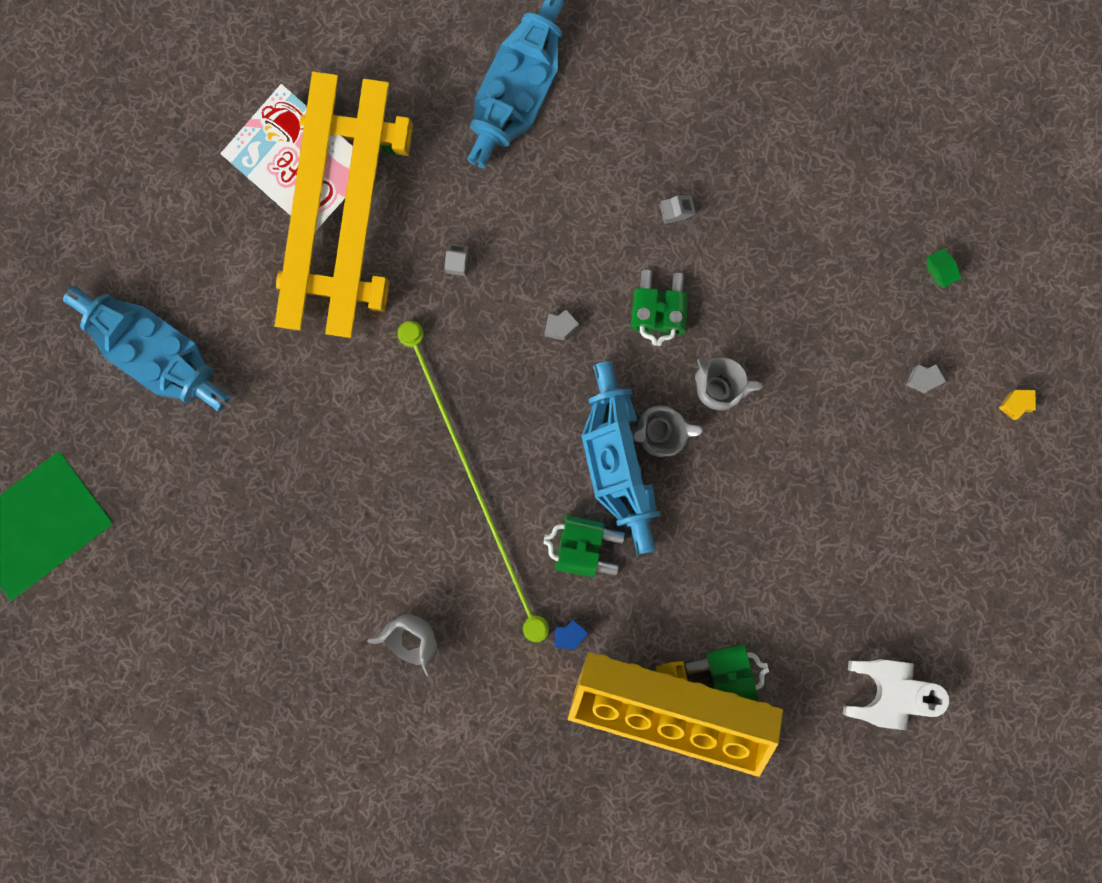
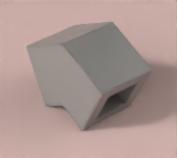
M677 195L660 203L664 224L686 220L696 214L692 195Z
M449 243L445 257V273L465 276L469 246Z
M567 310L563 311L559 316L548 314L545 336L565 340L579 328V323Z
M918 364L913 368L906 385L926 393L946 381L936 364L928 369Z

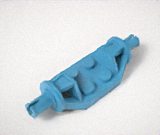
M545 0L538 15L534 13L524 14L521 20L522 23L501 44L475 97L474 120H472L469 127L478 135V138L470 155L467 157L471 164L476 165V162H478L479 168H485L495 145L508 147L511 140L532 127L558 73V41L563 34L554 23L565 4L564 0ZM546 40H548L547 49L545 51L543 48ZM507 120L512 121L505 131L501 130Z
M77 285L72 286L68 291L78 297V300L65 293L63 302L83 315L80 327L85 333L91 335L103 356L158 396L180 399L185 404L199 397L217 412H221L226 406L217 401L216 397L227 404L229 403L231 395L225 393L209 381L213 368L206 364L197 344L143 306L115 300L110 294H103L95 300ZM188 361L197 369L196 371L187 363ZM172 382H174V383H176V384L182 386L183 389L180 388V387H178V386H176V385H174V384H172Z
M606 361L593 365L600 393L588 399L589 405L593 406L582 433V441L595 498L618 519L616 521L617 526L627 525V527H631L636 555L657 551L650 522H652L653 518L660 517L661 512L656 511L652 484L643 485L641 478V468L638 464L633 434L629 426L637 422L630 396L633 395L632 389L618 388L613 361ZM609 403L608 422L603 424L606 406ZM627 497L635 513L631 514L619 498Z

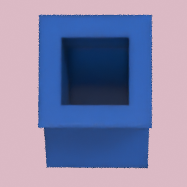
M574 620L567 627H556L554 648L575 649L588 632Z

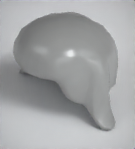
M715 357L708 362L703 358L698 359L700 368L695 375L697 393L701 402L710 409L718 411L729 410L750 392L763 388L761 382L749 381L744 368L733 359ZM722 375L726 377L731 383L730 389L728 384L723 379L715 376Z
M654 406L642 413L637 428L634 431L633 439L639 442L641 447L650 455L656 457L674 456L685 447L689 437L701 435L703 429L700 426L688 424L683 416L671 407Z
M402 614L396 619L389 621L377 637L367 640L370 644L384 643L389 650L401 659L415 665H422L426 676L429 677L427 667L436 652L437 642L432 627L421 617L413 614ZM404 629L421 639L420 647L409 651L402 646V632Z

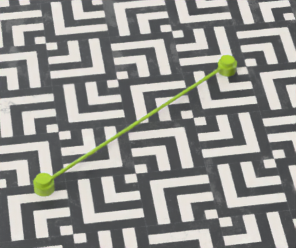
M406 321L398 328V338L404 346L414 347L526 610L528 619L523 625V633L528 640L540 642L547 637L549 625L543 617L533 616L419 349L418 345L424 338L423 329L415 321Z

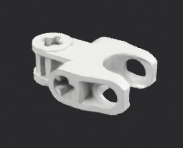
M884 659L849 661L848 670L868 674L875 680L877 694L872 703L864 707L844 705L843 715L867 721L878 727L907 730L909 714L938 717L947 710L949 696L940 685L912 680L913 663ZM930 694L935 697V702L927 704L923 702V696H929Z

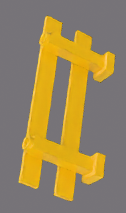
M312 72L306 115H301L300 126H304L283 271L279 270L276 279V288L280 292L274 327L301 331L306 294L330 298L325 334L352 338L357 302L369 303V309L385 312L390 281L385 277L373 276L372 283L360 281L380 145L392 146L396 155L409 156L413 124L410 118L396 116L395 124L384 122L389 82L363 79L357 118L333 115L339 76ZM330 134L340 135L345 140L354 141L334 277L310 274Z

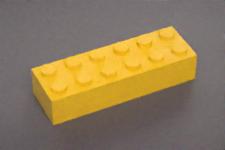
M588 652L576 685L567 720L760 777L779 743L783 709L773 707L766 702L746 699L732 692L712 689L701 683H692L675 678L668 673H658L642 668L637 664H628L611 659L603 654Z

